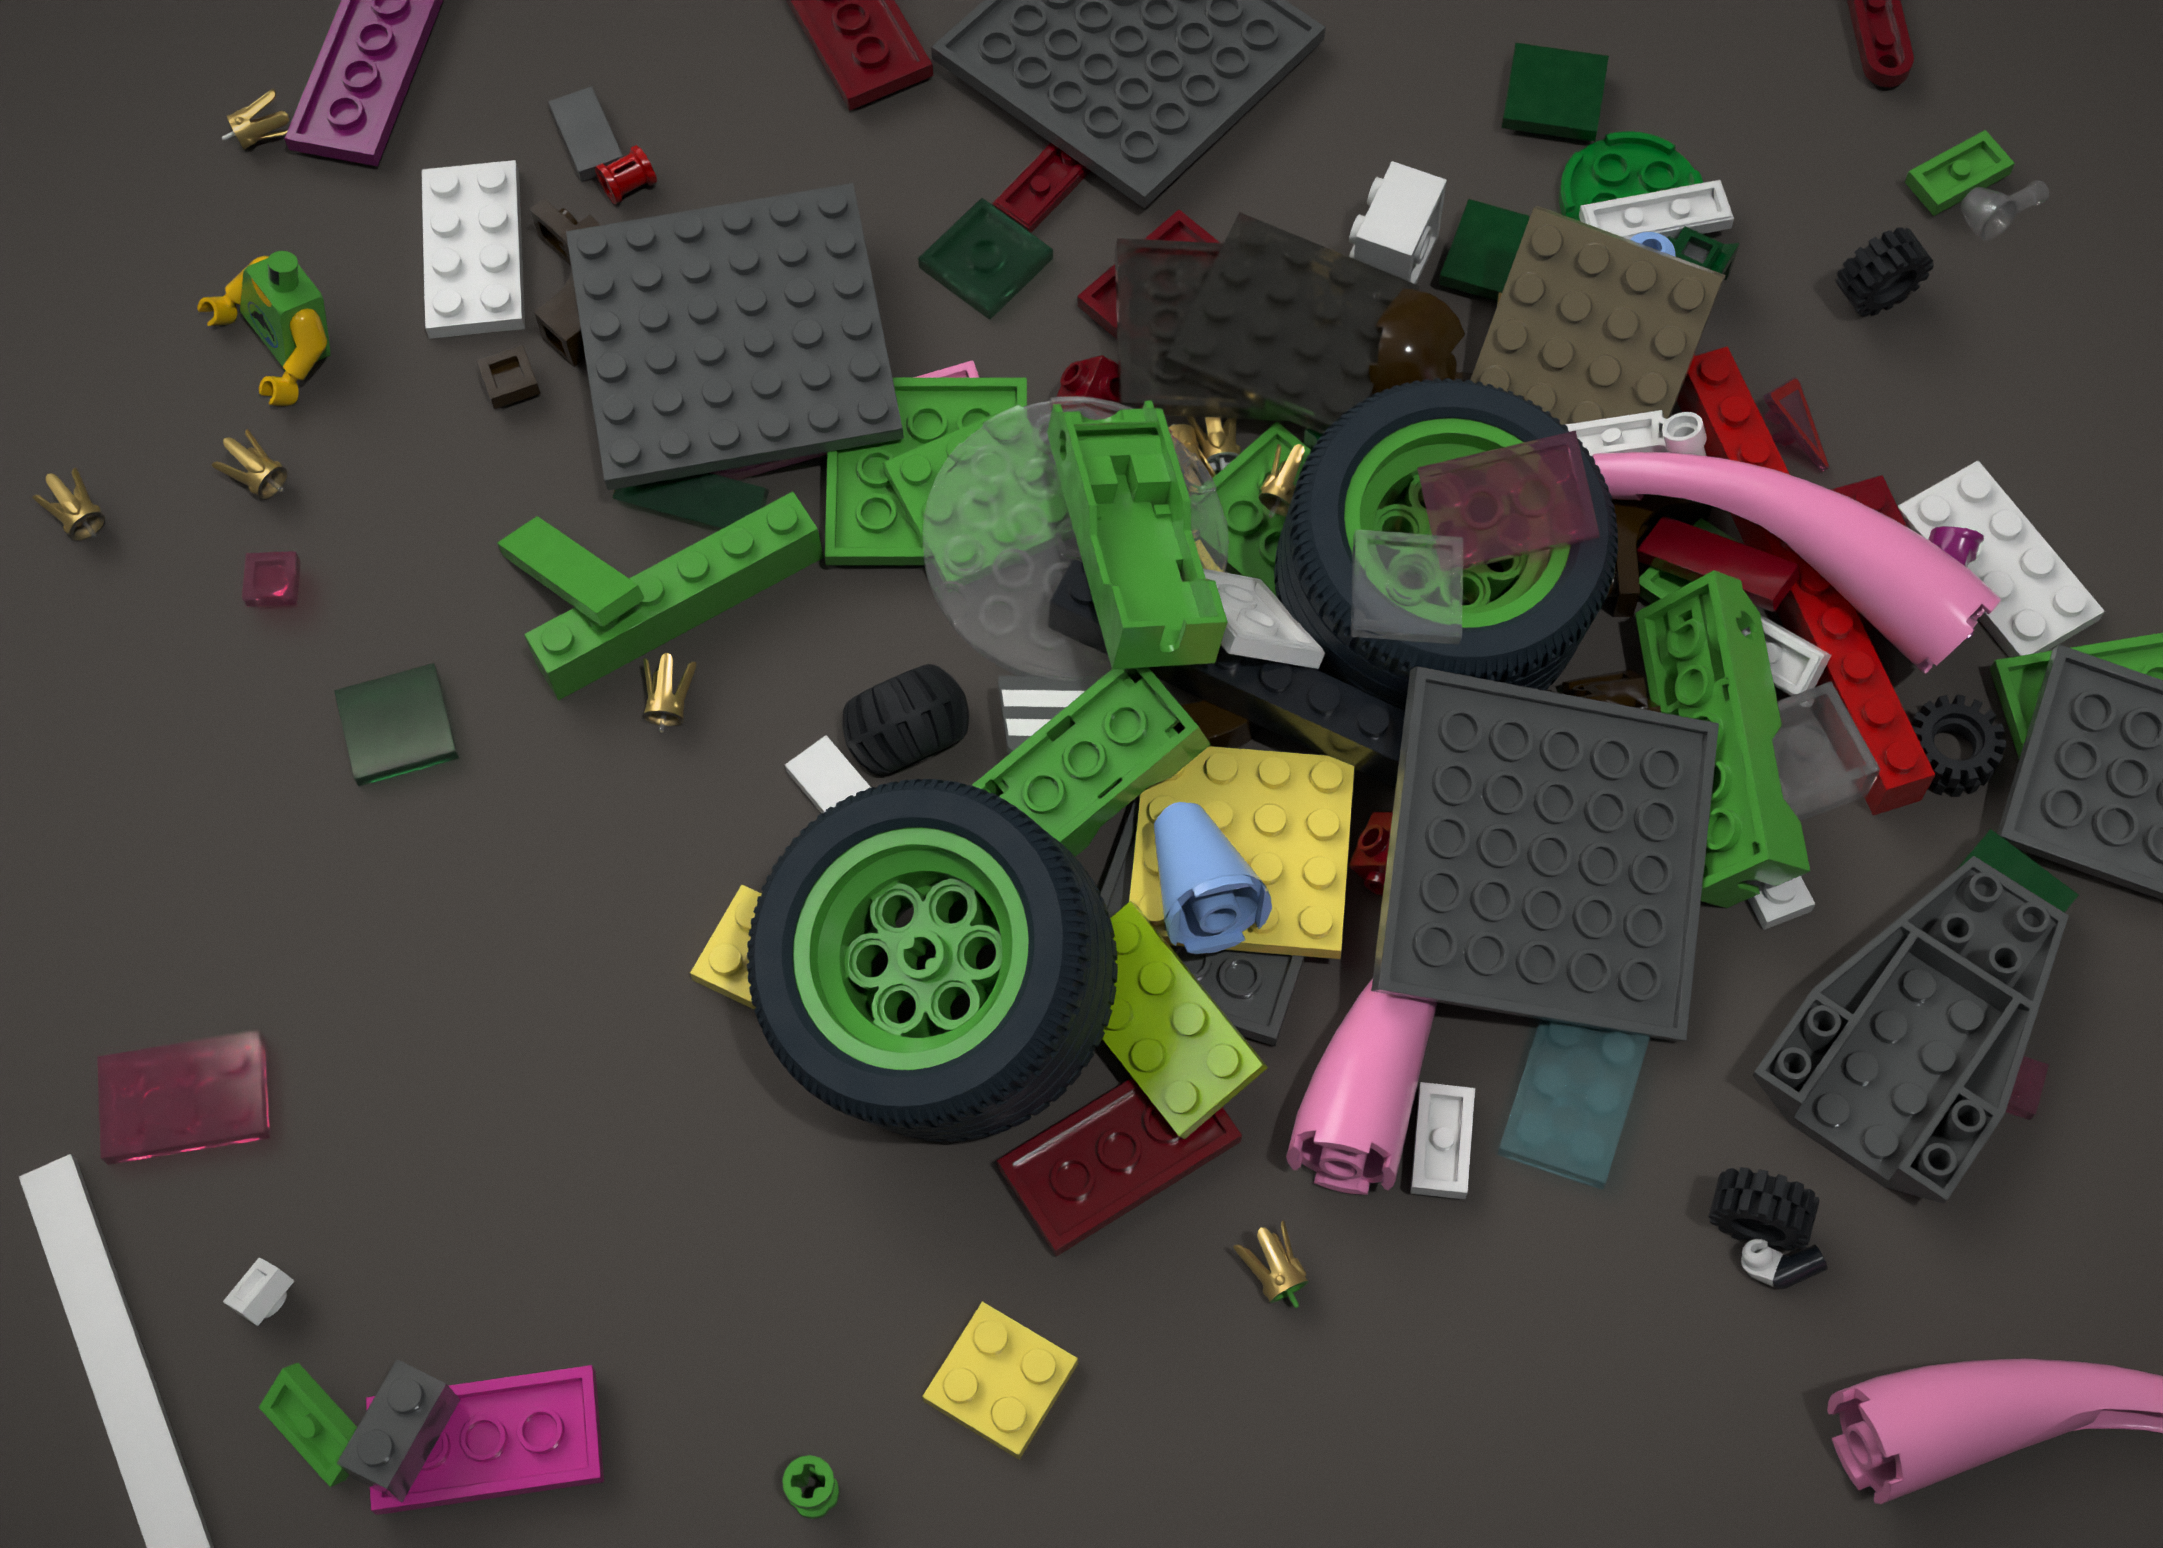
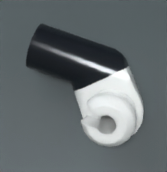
M1763 1239L1750 1240L1742 1248L1741 1264L1743 1269L1750 1277L1776 1289L1789 1288L1828 1270L1826 1261L1815 1244L1790 1256L1768 1247V1242Z

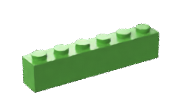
M791 492L629 578L639 585L645 599L607 626H600L574 607L525 633L524 636L534 661L559 701L823 559L818 528L795 493Z

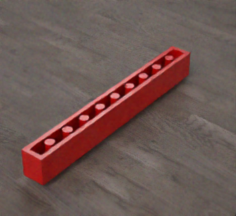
M1728 346L1694 356L1677 402L1682 412H1692L1702 418L1707 436L1704 445L1706 456L1745 462L1789 474ZM1730 513L1745 545L1799 564L1800 577L1779 604L1776 611L1785 629L1832 655L1814 688V692L1872 815H1878L1921 801L1935 777L1934 770L1855 608L1783 540L1764 527Z

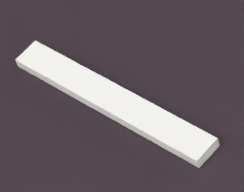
M69 1154L19 1176L146 1547L214 1548L77 1159L72 1154Z

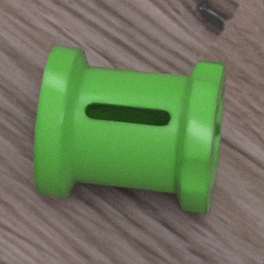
M807 1455L792 1461L786 1468L782 1480L783 1490L791 1506L797 1509L802 1517L810 1519L821 1518L836 1506L840 1494L839 1486L834 1478L832 1469L826 1461L820 1457ZM817 1476L823 1487L815 1488L813 1498L806 1499L801 1488L798 1487L807 1486L809 1477Z

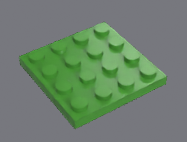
M893 378L904 439L827 452L826 565H933L884 472L883 462L1017 404L1020 405L1027 418V378ZM1027 560L1015 565H1027Z

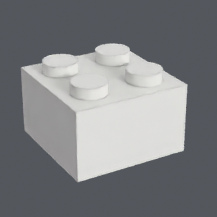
M1393 161L1384 179L1375 178L1367 199V205L1370 208L1366 216L1359 214L1356 217L1349 236V242L1354 244L1346 265V270L1352 272L1350 292L1390 305L1403 289L1415 288L1439 237L1446 179Z

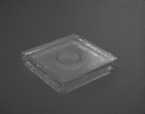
M1356 529L1353 536L1351 637L1459 645L1462 639L1463 537Z

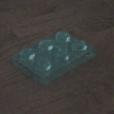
M1540 1019L1497 1155L1603 1190L1650 1036L1614 1032Z

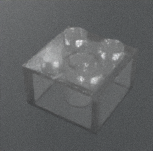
M1832 681L1777 701L1782 726L1772 739L1783 798L1798 819L1803 821L1866 797L1881 769Z

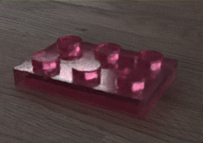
M1576 431L1417 468L1441 574L1599 538L1600 534Z
M259 1030L97 1056L101 1159L107 1165L270 1138L264 1037Z

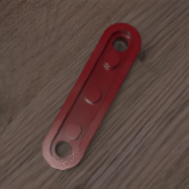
M1847 0L1865 76L1872 83L1882 87H1895L1902 84L1909 76L1914 62V54L1901 0Z

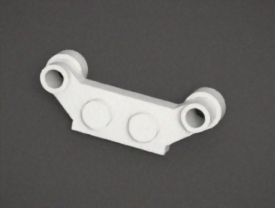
M1659 410L1566 424L1568 431L1573 432L1576 435V439H1580L1583 443V447L1588 449L1589 456L1597 453L1667 452L1706 456L1704 445L1707 436L1702 418L1692 412L1678 413L1666 419L1664 418L1663 411Z

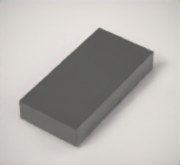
M592 86L548 101L553 118L581 182L597 176L594 169L596 165L603 163L607 166L623 157Z

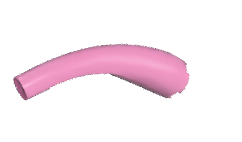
M1667 452L1597 453L1592 456L1595 459V465H1598L1600 468V474H1603L1605 478V483L1608 485L1612 499L1641 500L1644 494L1684 498L1720 508L1764 527L1783 540L1824 577L1923 674H1926L1933 664L1937 666L1974 631L1973 628L1978 623L1977 619L1984 612L1990 614L2001 601V598L1969 568L1930 540L1896 520L1848 496L1810 481L1762 466L1701 455Z
M1373 978L1361 992L1336 1030L1315 1069L1298 1110L1286 1156L1288 1164L1293 1170H1298L1302 1163L1316 1171L1314 1184L1339 1192L1368 1195L1370 1183L1381 1182L1384 1189L1389 1190L1396 1181L1417 1083L1437 1002L1373 992L1371 991Z
M2043 1359L1972 1360L1923 1366L1877 1376L1832 1394L1828 1401L1827 1412L1829 1415L1839 1413L1843 1434L1833 1437L1832 1441L1850 1480L1858 1490L1871 1486L1876 1491L1874 1493V1503L1883 1504L2012 1452L2071 1431L2082 1429H2131L2163 1433V1376L2107 1364Z

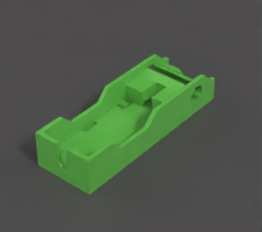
M1144 401L1143 409H1120L1115 415L1106 419L1092 420L1084 417L1080 411L1063 412L1061 404H1053L1047 435L1111 668L1127 669L1215 663L1228 621L1215 580L1206 579L1191 531V500L1163 409L1154 408L1152 401Z
M1713 570L1641 609L1635 615L1650 700L1660 705L1661 713L1719 723L1701 901L1729 908L1760 894L1759 886L1742 881L1756 880L1779 886L1810 872V866L1801 822L1784 800L1772 739L1782 726L1760 612L1744 592L1741 580ZM1750 628L1751 633L1747 636L1741 633V631Z
M1148 667L1111 669L972 784V786L993 793L1016 806L1062 843L1076 857L1090 845L1102 825L1149 786L1170 779L1211 744L1199 726ZM1180 722L1185 729L1178 734L1173 727ZM960 899L950 907L948 912L950 924L961 921L968 910L966 899Z

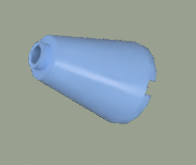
M1177 802L1166 807L1154 823V834L1164 923L1170 942L1175 946L1177 942L1184 944L1186 951L1194 954L1215 953L1238 945L1245 940L1243 931L1255 922L1258 929L1266 923L1272 910L1271 896L1267 887L1200 805Z

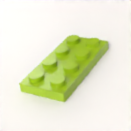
M1130 901L1110 918L1115 934L1113 940L1116 941L1118 958L1115 960V963L1118 964L1117 982L1114 983V986L1117 987L1114 1005L1110 1007L1112 1013L1108 1026L1104 1027L1103 1031L1105 1034L1102 1039L1178 1136L1186 1139L1268 1067L1139 907Z

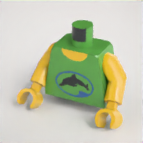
M277 251L270 256L264 255L254 259L225 287L226 294L224 296L203 297L198 303L197 310L198 312L214 311L213 318L207 323L208 326L229 325L237 317L236 304L240 305L241 314L285 369L282 377L265 376L260 382L259 394L261 396H272L269 405L289 406L298 399L299 389L296 383L297 380H304L317 361L331 355L324 299L321 292L299 266L298 260L293 253Z

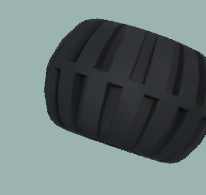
M926 664L888 679L851 698L843 709L842 729L845 743L859 764L875 775H887L905 766L910 767L921 760L940 753V750L962 740L968 731L969 709L966 696L956 680L940 666Z

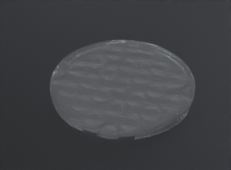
M1078 396L1052 397L1047 402L1035 403L1024 407L1017 405L985 421L983 426L969 436L962 444L959 443L936 476L928 496L923 524V559L930 587L941 611L956 632L983 657L1018 676H1033L1054 681L1081 682L1095 681L1096 679L1098 681L1112 669L1108 655L1048 628L1050 600L1072 560L1076 559L1082 562L1047 430L1053 404H1061L1063 412L1080 411L1084 417L1092 420L1106 419L1115 415L1120 409L1134 408L1098 398ZM1169 429L1191 500V531L1203 569L1225 572L1228 560V527L1226 516H1224L1222 505L1216 492L1217 487L1196 453L1192 454L1182 442L1172 435L1173 431Z

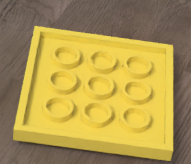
M1207 747L1170 779L1149 786L1140 794L1129 902L1131 901L1139 907L1169 945H1174L1170 942L1164 923L1154 823L1162 811L1173 803H1195L1200 805L1262 880L1271 896L1272 910L1266 923L1258 929L1255 922L1242 932L1245 938L1243 942L1224 950L1340 959L1354 766L1327 755ZM1177 942L1176 946H1184V944Z

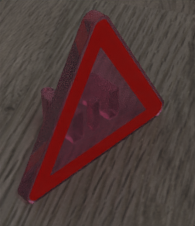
M1793 377L1763 395L1765 403L1771 409L1765 414V418L1776 425L1782 423L1786 428L1778 433H1774L1772 439L1783 446L1790 445L1796 441L1820 472L1829 469L1825 452L1799 380Z

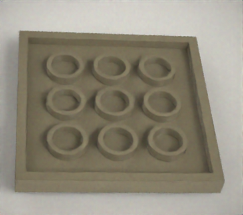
M1535 206L1470 380L1473 383H1477V381L1483 382L1485 386L1491 384L1497 389L1498 387L1504 388L1503 391H1512L1516 396L1521 395L1524 397V400L1528 401L1529 399L1533 401L1534 405L1543 407L1542 410L1544 412L1549 411L1552 413L1551 416L1553 418L1557 417L1561 425L1662 410L1664 418L1668 419L1672 414L1726 275L1546 208Z

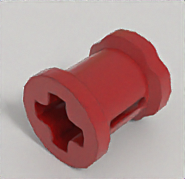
M637 145L630 148V154L607 166L600 163L594 168L603 190L615 205L622 202L623 195L645 183L649 186L657 183V177L649 159Z

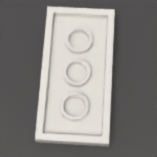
M516 160L422 169L425 329L429 339L525 329L520 182Z
M1979 461L1972 463L1898 505L1907 528L1926 539H1929L1932 529L1942 526L1968 528L1984 535V541L1979 546L1976 560L1970 562L1968 568L2001 598V601L1990 614L1984 612L1978 620L2008 657L2046 652L2098 622L2104 614L2103 608Z

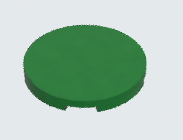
M1614 132L1605 134L1604 139L1594 142L1572 155L1563 171L1559 188V205L1562 215L1580 221L1579 212L1581 205L1703 183L1700 172L1695 170L1689 161L1675 150L1676 145L1668 140L1643 132Z

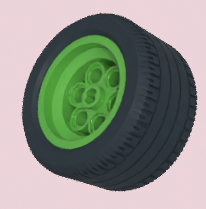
M1437 378L1433 381L1425 379L1422 382L1403 383L1401 386L1396 385L1391 389L1387 388L1380 393L1378 392L1371 397H1367L1340 416L1322 434V437L1318 439L1301 469L1279 537L1274 567L1276 597L1325 652L1321 664L1316 670L1404 711L1406 708L1410 670L1415 667L1547 690L1567 667L1599 613L1610 590L1617 563L1618 530L1612 496L1609 493V488L1605 483L1603 474H1600L1599 466L1595 465V459L1589 456L1588 449L1583 447L1580 439H1576V435L1573 432H1569L1565 424L1561 425L1557 417L1553 418L1551 416L1552 413L1549 411L1544 412L1542 410L1543 407L1534 405L1533 401L1529 399L1526 401L1523 399V396H1516L1509 390L1505 392L1503 391L1504 388L1498 387L1497 389L1491 384L1485 386L1483 382L1477 381V383H1473L1472 380L1462 382L1461 379L1452 381L1450 378H1445L1441 381L1440 378ZM1395 533L1405 543L1394 544L1388 541L1384 534ZM1485 561L1499 563L1504 572H1495L1489 569ZM1403 579L1411 580L1418 585L1420 591L1406 590L1398 581ZM1458 593L1464 595L1469 600L1470 605L1462 606L1456 604L1449 594Z
M941 779L901 780L899 783L895 781L881 784L877 788L871 787L865 791L857 792L856 796L850 795L845 800L837 802L834 808L829 807L826 809V812L819 814L817 820L809 822L808 826L800 831L798 838L794 837L792 839V843L784 849L786 851L784 855H780L777 859V864H774L771 868L773 872L771 876H767V882L761 888L763 892L761 896H758V904L753 911L755 917L751 919L752 926L748 934L751 937L747 943V959L749 960L747 971L748 982L751 984L749 987L753 1006L756 1007L754 1011L759 1025L763 1029L762 1032L770 1048L774 1049L775 1056L783 1067L787 1068L788 1073L800 1085H803L804 1089L817 1099L822 1100L823 1103L844 1114L907 1137L939 1142L945 1140L948 1142L974 1140L988 1137L990 1134L995 1135L1011 1129V1125L1016 1127L1030 1120L1031 1115L1036 1116L1050 1106L1051 1101L1055 1102L1067 1091L1066 1087L1068 1085L1072 1086L1082 1074L1081 1070L1083 1067H1087L1095 1054L1093 1051L1095 1047H1099L1105 1034L1103 1031L1104 1027L1108 1026L1112 1013L1110 1007L1114 1005L1117 988L1114 986V983L1117 982L1118 964L1115 963V960L1118 958L1116 941L1113 940L1115 934L1111 919L1108 917V909L1104 899L1100 896V891L1080 861L1062 843L1051 836L1027 814L1005 799L972 785L949 780L943 781ZM966 899L968 903L966 915L961 921L950 924L948 921L950 907L954 902ZM913 906L914 915L907 925L897 928L895 922ZM934 944L936 950L935 958L926 960L925 969L918 970L916 964L917 957L926 954L927 945ZM994 944L996 948L995 960L989 967L979 970L976 966V956L979 950L985 945ZM886 952L888 965L882 974L875 977L878 954ZM961 994H968L970 998L968 1012L962 1018L953 1020L950 1014V1006L953 1000ZM913 997L916 1002V1010L913 1017L905 1023H899L897 1019L899 1005L905 999Z

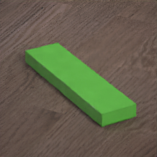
M538 516L497 542L502 555L602 627L607 626L645 599L638 584Z

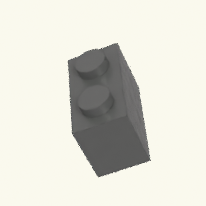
M396 1359L337 1464L353 1479L402 1503L460 1402L459 1397L446 1383Z

